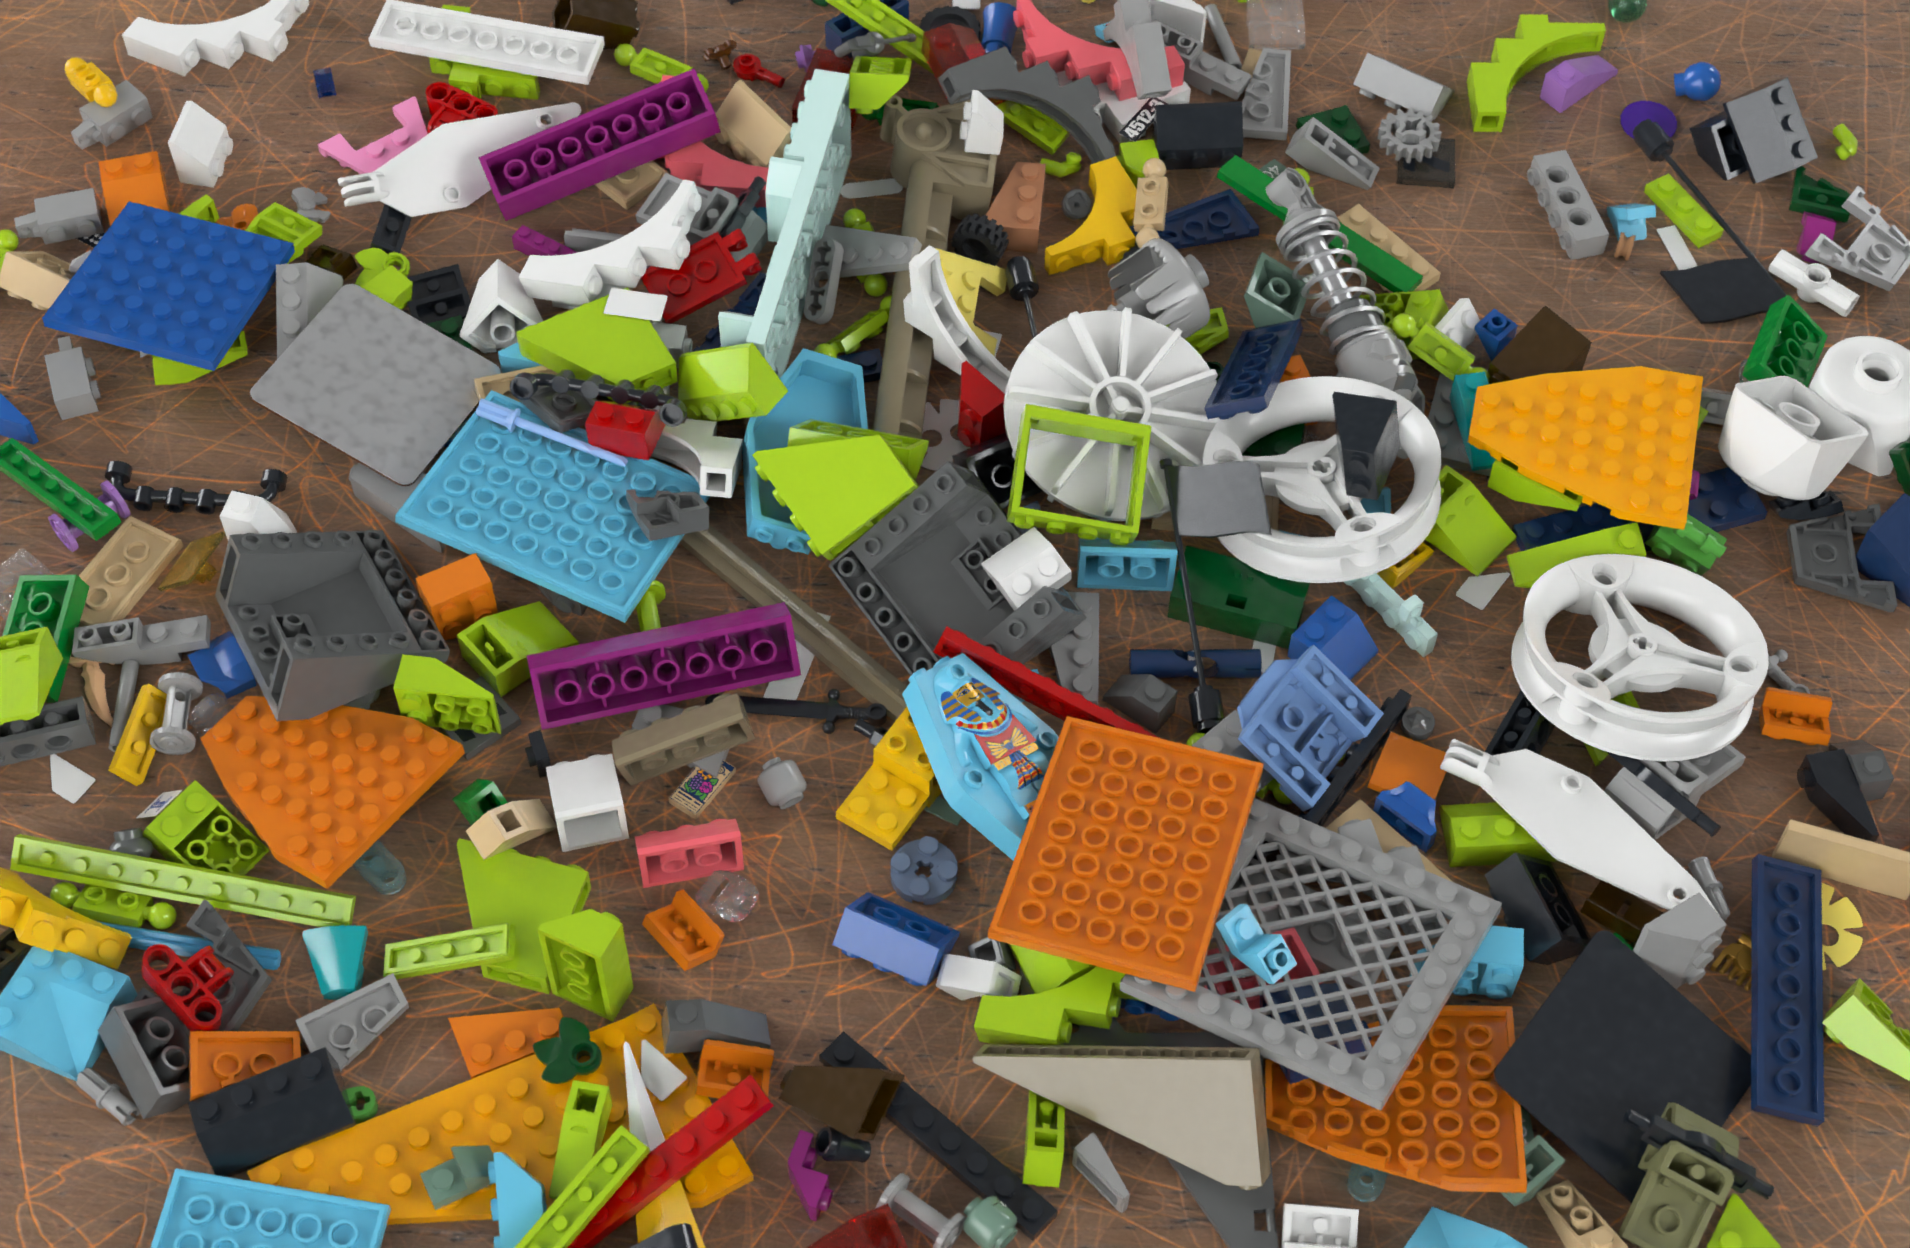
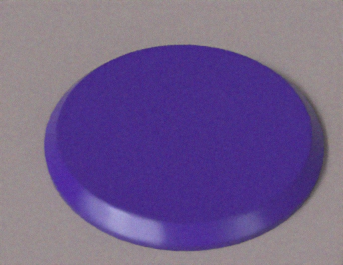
M1653 101L1631 103L1624 108L1620 116L1623 130L1633 139L1635 138L1632 134L1634 128L1646 119L1657 122L1670 138L1677 129V120L1671 110Z

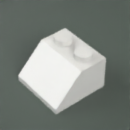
M187 100L168 141L180 183L214 188L218 176L221 177L223 174L227 155L232 153L233 140L229 138L225 124L193 101Z
M1035 527L981 563V566L1014 611L1043 586L1059 589L1072 580L1070 568L1053 545Z

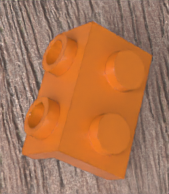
M1767 687L1759 711L1761 734L1777 740L1785 738L1800 741L1806 745L1819 744L1828 746L1831 737L1828 717L1833 704L1830 697Z
M684 889L675 893L670 905L645 915L642 922L646 930L684 971L715 958L725 936L719 926L713 922Z
M705 1039L698 1063L695 1095L720 1099L751 1074L768 1097L774 1050Z

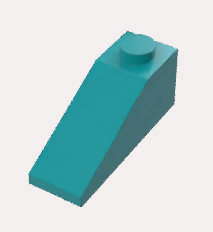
M1485 372L1455 375L1449 396L1472 471L1492 469L1493 463L1496 460L1487 451L1478 449L1468 443L1477 387L1489 385Z

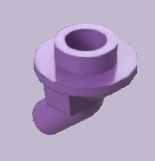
M800 45V51L795 52L799 69L804 68L806 73L816 69L815 62L828 66H833L835 63L834 55L812 51L811 45Z

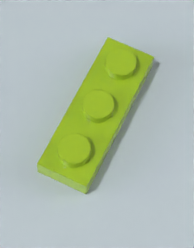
M1669 173L1646 184L1644 193L1698 248L1722 237L1724 229Z

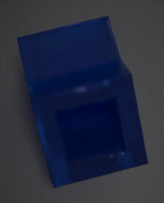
M331 67L313 70L319 98L337 95Z

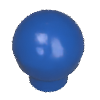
M1698 62L1690 65L1684 73L1674 74L1676 96L1686 95L1694 101L1711 99L1717 94L1721 86V76L1718 69L1710 63Z

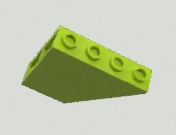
M609 294L516 332L521 355L556 373L563 369H568L574 373L576 379L587 380L591 375L596 374L604 379L605 384L617 385L621 380H629L635 389L644 391L651 385H658L664 388L678 382L676 362L649 320L604 314Z
M881 435L761 450L752 455L758 463L754 467L757 473L765 482L770 480L775 487V490L772 491L773 496L782 507L787 505L793 514L789 518L800 532L805 530L810 537L807 541L810 549L817 557L823 555L830 561L848 549L919 487L889 443Z
M459 838L457 849L473 929L511 923L516 927L514 960L480 965L483 977L549 994L551 986L537 929L541 923L583 910L591 890L588 871L574 864L565 866L554 863L543 856L531 857L523 855L512 848L483 860L472 840Z

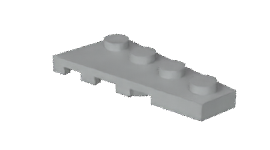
M1263 48L1242 101L1243 137L1286 141L1288 133L1291 50Z
M1067 592L1087 618L1064 638L1050 646L1049 651L1051 658L1053 657L1059 685L1083 695L1085 699L1098 705L1099 593Z

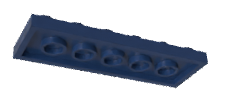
M1300 319L1244 330L1204 407L1208 419L1219 417V419L1225 420L1238 413L1249 412L1250 414H1255L1268 408L1303 332Z

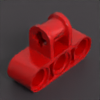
M434 82L426 88L425 94L431 115L427 127L428 134L442 124L498 115V110L494 105L447 83Z
M152 945L148 947L142 957V977L190 1031H218L221 1024L222 1006L213 993L233 976V969L231 967L226 968L213 954L215 950L211 945L202 948L185 962L167 945ZM161 960L167 963L168 966L163 970H155L149 964L153 961ZM177 986H186L191 992L186 996H178L172 990ZM206 1011L213 1014L214 1019L209 1022H202L196 1018V1015Z

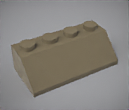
M736 693L733 695H720L712 703L702 707L698 705L688 707L682 711L681 715L673 718H659L653 721L651 726L644 729L627 730L620 734V738L612 740L616 767L630 786L756 738L744 704Z

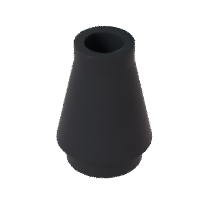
M824 1127L817 1135L815 1150L825 1161H858L864 1163L870 1157L871 1144L861 1139H852L832 1127Z

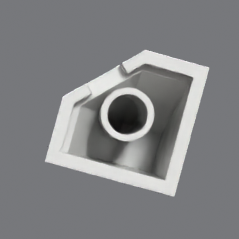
M499 259L479 278L460 332L462 339L483 353L496 352V349L507 348L517 343V331L543 321L533 298L527 296L518 278L520 274Z
M231 491L220 514L228 541L229 536L235 534L298 533L287 513L264 498Z

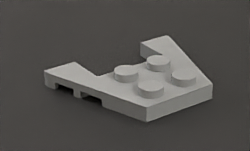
M1857 186L1841 206L1866 225L1848 250H1845L1821 233L1805 255L1890 291L1910 265V242L1895 225L1890 227L1879 215L1881 209L1878 206H1871L1863 197L1866 192Z

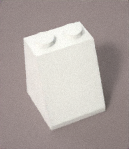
M597 754L587 759L573 762L562 761L553 766L546 767L562 852L629 839L624 804L612 754Z

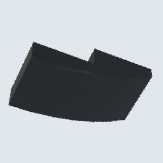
M1823 491L1818 497L1809 500H1792L1778 496L1777 499L1768 502L1770 508L1780 518L1807 520L1844 512L1842 501L1832 491Z

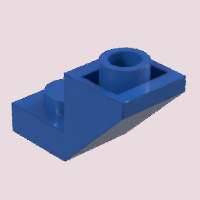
M1496 309L1489 312L1475 325L1474 329L1491 361L1515 337L1518 325Z

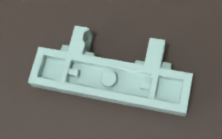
M1377 573L1359 579L1344 581L1346 585L1351 586L1361 595L1363 602L1367 606L1373 607L1382 616L1387 626L1394 628L1404 638L1406 644L1411 649L1416 650L1423 658L1433 652L1438 633L1420 616L1424 602L1414 594L1404 601Z

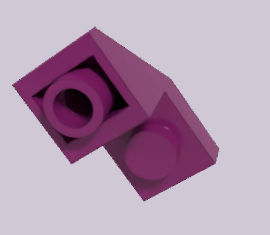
M1804 211L1801 219L1803 230L1796 250L1802 255V260L1819 264V261L1807 257L1805 253L1821 233L1833 241L1836 222L1832 218Z
M800 1130L787 1161L788 1174L809 1219L817 1222L821 1210H828L833 1197V1190L829 1189V1175L812 1170L818 1157L815 1150L814 1134Z

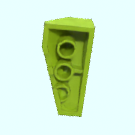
M1638 522L1513 553L1506 557L1515 587L1531 589L1540 576L1566 561L1599 554H1624L1646 557V550Z

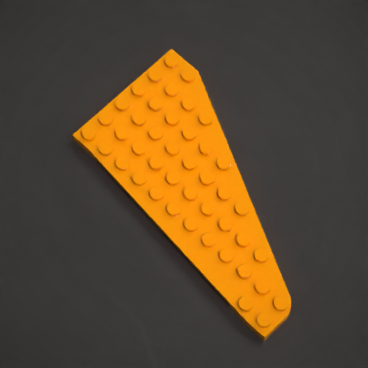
M653 1003L624 1019L589 1032L590 1041L600 1048L602 1054V1062L599 1068L591 1074L576 1075L570 1081L562 1084L547 1082L541 1077L547 1065H544L539 1061L536 1054H533L359 1123L324 1139L281 1154L247 1171V1174L253 1182L389 1205L391 1211L387 1225L492 1219L491 1199L497 1198L496 1183L435 1210L420 1173L453 1159L454 1156L451 1150L453 1146H490L492 1153H506L545 1186L546 1207L548 1209L556 1200L549 1198L564 1111L573 1080L609 1086L613 1105L601 1147L620 1125L630 1132L623 1046L625 1041L630 1045L640 1074L642 1040L645 1039L687 1076V1079L664 1101L659 1100L646 1088L665 1140L707 1109L712 1103L707 1096L695 1095L697 1077L684 1054H665L661 1028L662 1016ZM582 1056L578 1059V1062H587L590 1060V1057ZM731 1139L682 1177L680 1181L690 1208H703L754 1181V1178L733 1139Z

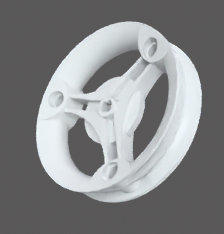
M1334 376L1306 377L1281 382L1278 384L1268 408L1255 414L1243 412L1229 419H1220L1211 431L1205 445L1203 466L1230 461L1258 463L1260 465L1265 495L1280 498L1287 506L1296 511L1310 515H1319L1336 531L1335 536L1308 537L1288 534L1271 528L1272 535L1243 533L1217 537L1221 544L1243 563L1265 574L1281 579L1306 583H1333L1359 579L1385 570L1403 560L1421 545L1432 530L1439 514L1441 504V486L1439 481L1441 448L1437 434L1427 417L1413 403L1392 390L1374 383ZM1334 391L1397 401L1400 449H1403L1413 465L1414 486L1408 499L1394 514L1384 512L1367 514L1360 502L1363 498L1346 495L1336 434L1325 441L1301 444L1281 455L1255 457L1242 456V453L1257 440L1277 430L1310 422H1335L1332 398ZM1347 510L1352 518L1347 520L1342 513L1343 511Z
M1599 554L1584 556L1561 563L1548 570L1533 584L1524 604L1523 622L1518 628L1512 644L1511 661L1519 687L1530 703L1547 720L1572 737L1603 751L1624 757L1648 761H1683L1706 756L1721 750L1742 733L1752 714L1754 696L1760 690L1767 675L1769 654L1763 633L1749 612L1729 593L1711 581L1687 569L1656 559L1624 554ZM1631 604L1658 610L1683 621L1711 641L1724 657L1713 655L1682 643L1666 629L1648 622ZM1562 610L1592 615L1596 621L1598 628L1593 632L1588 647L1592 665L1586 670L1567 663L1557 662L1548 649L1545 639L1547 623ZM1675 687L1715 694L1717 703L1710 707L1687 712H1659L1628 706L1611 699L1633 690L1654 693L1667 691Z

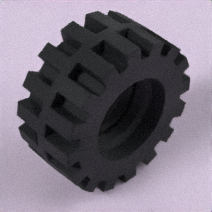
M969 214L958 225L951 240L953 241L951 244L952 247H956L954 249L956 254L996 266L1009 243V239H1007L1008 234L1003 232L1004 227L1001 224H995L997 221L993 218L989 220L986 215L980 217L979 214H973V216Z

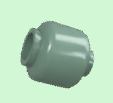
M990 1196L984 1200L977 1197L964 1210V1214L967 1217L963 1224V1230L981 1248H1005L1018 1232L1015 1228L1017 1217L996 1196Z

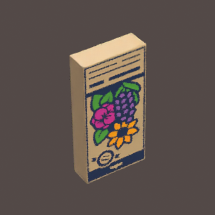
M723 760L718 776L715 778L695 766L669 797V803L696 820L735 774L736 767Z

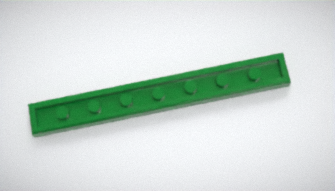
M1237 155L1218 170V179L1285 221L1288 209L1274 204L1266 193V187L1274 179ZM1340 223L1339 231L1345 234L1349 241L1347 250L1356 254L1358 259L1356 268L1365 272V275L1393 293L1414 291L1422 283L1423 276ZM1336 236L1327 246L1329 249H1342L1343 243L1341 238ZM1344 254L1341 259L1352 265L1351 258Z

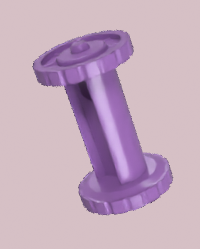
M107 480L101 483L100 487L103 494L97 497V499L118 513L122 518L129 517L131 515L130 510L118 490ZM55 513L50 515L48 520L58 538L70 551L74 552L79 546L76 538L84 534V532L67 519H61Z

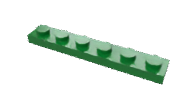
M14 438L0 446V471L95 541L122 523L118 513Z

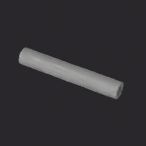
M1215 4L1207 5L1204 8L1207 11L1206 18L1225 62L1241 69V61Z
M125 660L122 663L108 747L113 752H116L132 712L139 663L134 660Z

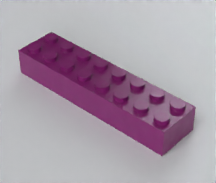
M691 69L478 158L505 221H508L718 134L721 130L715 111L695 69Z
M785 602L526 656L542 730L801 675L792 618Z

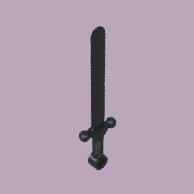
M837 689L829 690L827 694L829 703L739 696L744 704L746 713L826 719L822 726V730L826 734L834 732V723L838 719L851 718L859 720L862 718L875 727L884 725L887 720L886 708L880 703L871 704L868 708L839 705L837 700L840 698V692ZM723 694L708 696L705 700V705L712 703L716 697Z

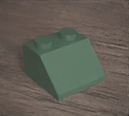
M1263 252L1258 257L1244 294L1255 328L1299 319L1307 299L1302 297L1301 292L1305 284L1310 281L1305 277L1301 280L1294 279L1292 269Z

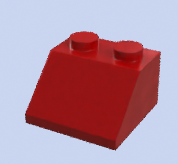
M967 361L963 362L961 367L957 436L963 445L971 448L1005 433L1006 426L1003 407L1005 393Z
M596 401L585 422L588 443L592 446L602 448L617 455L649 461L665 424L660 419V410L629 404H618L613 401Z

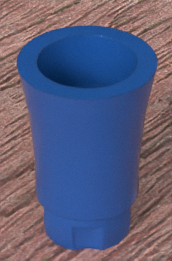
M996 2L984 8L981 56L1005 46L1011 54L1017 31L1013 18V12L1016 11V7L1008 3Z

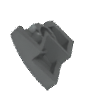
M626 490V498L631 511L649 541L709 529V506L697 492L672 493L657 490L655 497H638L636 490Z

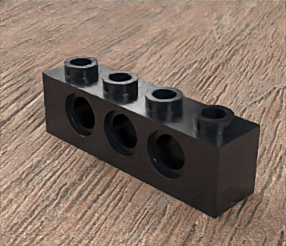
M1520 690L1485 752L1493 756L1528 749L1540 754L1555 725L1547 720Z

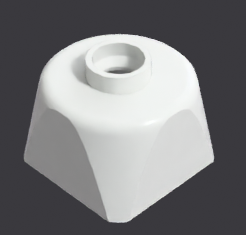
M1850 337L1837 342L1829 348L1810 383L1809 389L1867 429L1869 435L1847 463L1876 476L1888 475L1894 468L1889 456L1890 450L1901 442L1907 441L1910 437V350L1896 342L1881 337Z
M1783 375L1737 383L1735 385L1720 435L1718 449L1722 459L1729 468L1754 490L1770 496H1780L1792 500H1809L1818 497L1828 487L1869 434L1865 427L1834 408L1798 380Z

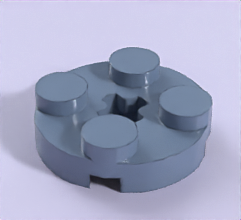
M925 836L920 840L908 842L900 847L892 856L891 884L895 892L905 901L912 903V900L923 902V905H932L943 901L953 892L958 877L957 860L952 851L939 843L934 837ZM924 866L930 868L931 876L926 877L924 874L917 876L916 873L919 867Z

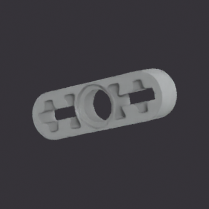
M830 237L821 238L814 246L804 303L805 317L820 325L829 322L834 314L844 254L843 246ZM824 274H828L827 284L820 288V278Z

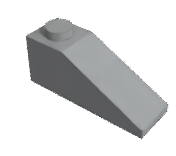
M1314 117L1293 134L1285 151L1287 155L1307 170L1365 190L1371 188L1380 169Z

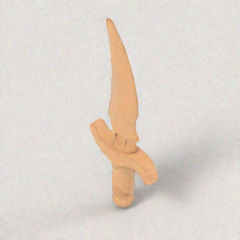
M70 656L69 665L83 668L81 676L85 680L84 690L91 708L101 720L112 727L113 718L106 698L105 674L99 666V663L102 662Z

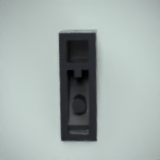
M1839 749L1807 754L1797 770V780L1800 787L1805 789L1809 801L1844 834L1876 842L1879 832L1845 750Z

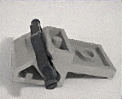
M665 173L635 215L637 223L643 225L658 213L677 191L682 179ZM759 176L755 177L749 188L743 191L738 198L734 194L714 187L712 192L696 186L701 196L702 204L690 224L689 232L685 234L690 246L717 231L721 238L734 230L741 229L746 237L745 241L748 247L738 252H730L735 262L753 252L758 256L768 241L767 224L752 209L760 198L758 194L766 185L765 180Z
M1730 744L1709 755L1683 761H1648L1607 752L1624 767L1608 784L1604 792L1654 840L1685 818H1689L1713 837L1720 830L1721 826L1697 807V803L1702 794L1740 768L1746 757Z

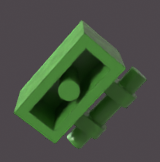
M1687 514L1684 530L1655 525L1645 544L1651 547L1657 556L1668 558L1678 564L1679 567L1701 576L1710 570L1717 557L1720 558L1727 548L1724 544L1727 539Z

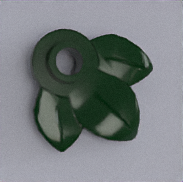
M561 1018L559 1037L541 1040L533 1044L537 1058L544 1065H547L541 1077L543 1080L553 1084L566 1083L576 1075L591 1074L599 1068L602 1062L601 1050L595 1043L590 1041L588 1028L583 1023L572 1018ZM582 1056L590 1057V1060L587 1062H578V1059Z

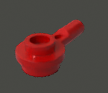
M739 55L733 62L735 73L743 80L754 81L758 79L779 88L784 85L785 78L761 67V61L755 55Z

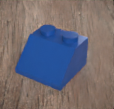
M1331 595L1291 635L1287 657L1298 659L1310 646L1315 645L1351 681L1378 653V648L1358 614Z

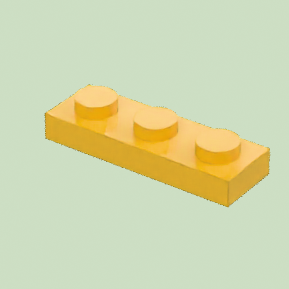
M149 683L140 689L108 769L111 773L135 786L144 782L156 749L150 745V735L155 729L162 727L167 697L166 693Z

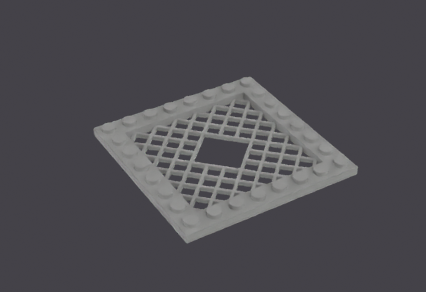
M1255 798L1224 897L1228 911L1220 912L1217 921L1221 920L1235 908L1231 898L1248 895L1252 904L1249 908L1253 914H1256L1260 923L1259 926L1264 934H1271L1270 931L1334 918L1356 967L1290 980L1287 972L1282 977L1284 982L1266 985L1265 980L1250 968L1234 971L1230 959L1236 957L1230 951H1226L1222 941L1224 939L1219 933L1217 926H1215L1211 943L1216 942L1220 953L1206 956L1202 969L1203 977L1199 979L1196 992L1125 974L1120 981V991L1239 1046L1259 1048L1261 1056L1381 1111L1498 917L1502 903ZM1279 849L1283 860L1267 863L1263 852ZM1287 850L1300 856L1290 858ZM1256 854L1260 864L1247 867ZM1310 863L1314 873L1298 876L1294 866ZM1318 863L1332 870L1321 872ZM1287 867L1291 878L1274 881L1270 870ZM1264 872L1267 883L1251 886L1247 875ZM1341 876L1346 887L1329 890L1325 879ZM1240 877L1244 887L1231 890ZM1349 877L1354 878L1363 883L1352 885ZM1318 881L1322 891L1306 895L1301 884ZM1295 886L1299 896L1282 899L1278 889ZM1271 890L1275 901L1259 904L1254 893ZM1373 890L1377 900L1361 903L1356 893ZM1381 890L1395 897L1384 899ZM1349 894L1354 905L1337 908L1333 897ZM1326 899L1330 910L1314 913L1309 902ZM1404 903L1409 914L1393 917L1388 906ZM1303 904L1307 915L1290 918L1286 907ZM1413 904L1427 911L1416 913ZM1381 908L1386 919L1369 922L1365 911ZM1279 909L1283 920L1267 923L1262 912ZM1358 913L1362 924L1346 927L1341 916ZM1436 917L1441 928L1425 931L1420 920ZM1445 918L1450 920L1449 924H1447ZM1413 922L1418 933L1401 936L1397 925ZM1390 927L1394 938L1378 941L1373 930ZM1366 931L1371 943L1354 946L1350 935ZM1440 937L1433 948L1429 939ZM1422 941L1427 952L1410 955L1405 944ZM1398 946L1403 957L1386 960L1382 949ZM1375 951L1379 962L1362 965L1358 954ZM1223 961L1227 972L1210 976L1206 964ZM1425 961L1418 973L1414 963ZM1407 965L1412 976L1395 980L1390 968ZM1383 970L1388 981L1371 985L1366 973ZM1255 975L1260 987L1242 990L1238 979ZM1359 975L1364 986L1347 990L1342 978ZM1231 980L1235 992L1222 995L1217 994L1214 984ZM1336 980L1340 991L1323 995L1318 983ZM1312 985L1316 996L1299 1000L1294 988ZM1411 985L1403 997L1399 987ZM1392 989L1397 1001L1380 1004L1375 992ZM1287 990L1292 1001L1275 1005L1270 993ZM1368 994L1373 1006L1356 1009L1351 997ZM1263 995L1267 1007L1250 1009L1246 998ZM1344 999L1349 1011L1331 1014L1327 1002ZM1320 1004L1324 1016L1307 1020L1303 1007ZM1295 1009L1300 1021L1283 1024L1278 1013ZM1395 1010L1388 1022L1384 1012ZM1377 1014L1382 1026L1364 1029L1359 1017ZM1352 1019L1357 1031L1340 1034L1335 1022ZM1328 1024L1333 1036L1316 1039L1311 1027ZM1380 1035L1372 1047L1368 1037ZM1361 1039L1366 1051L1349 1054L1344 1042Z

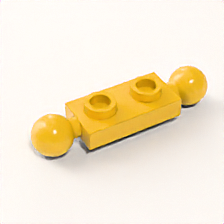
M79 57L70 58L66 62L65 72L71 85L90 103L95 100L102 107H111L116 103L118 94L113 82L92 62L86 63Z

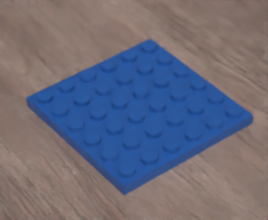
M129 201L42 317L44 327L215 371L275 282L276 265L287 264L294 254V244Z

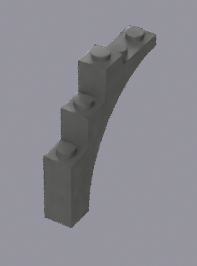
M1005 46L949 68L938 78L950 105L971 100L972 90H978L986 98L1014 101L1034 108L1055 120L1080 144L1092 164L1116 156L1114 145L1107 138L1102 128L1101 118L1093 109L1101 100L1099 98V90L1092 83L1089 75L1060 87L1058 76L1055 70L1050 67L1048 61L1018 72L1017 62Z

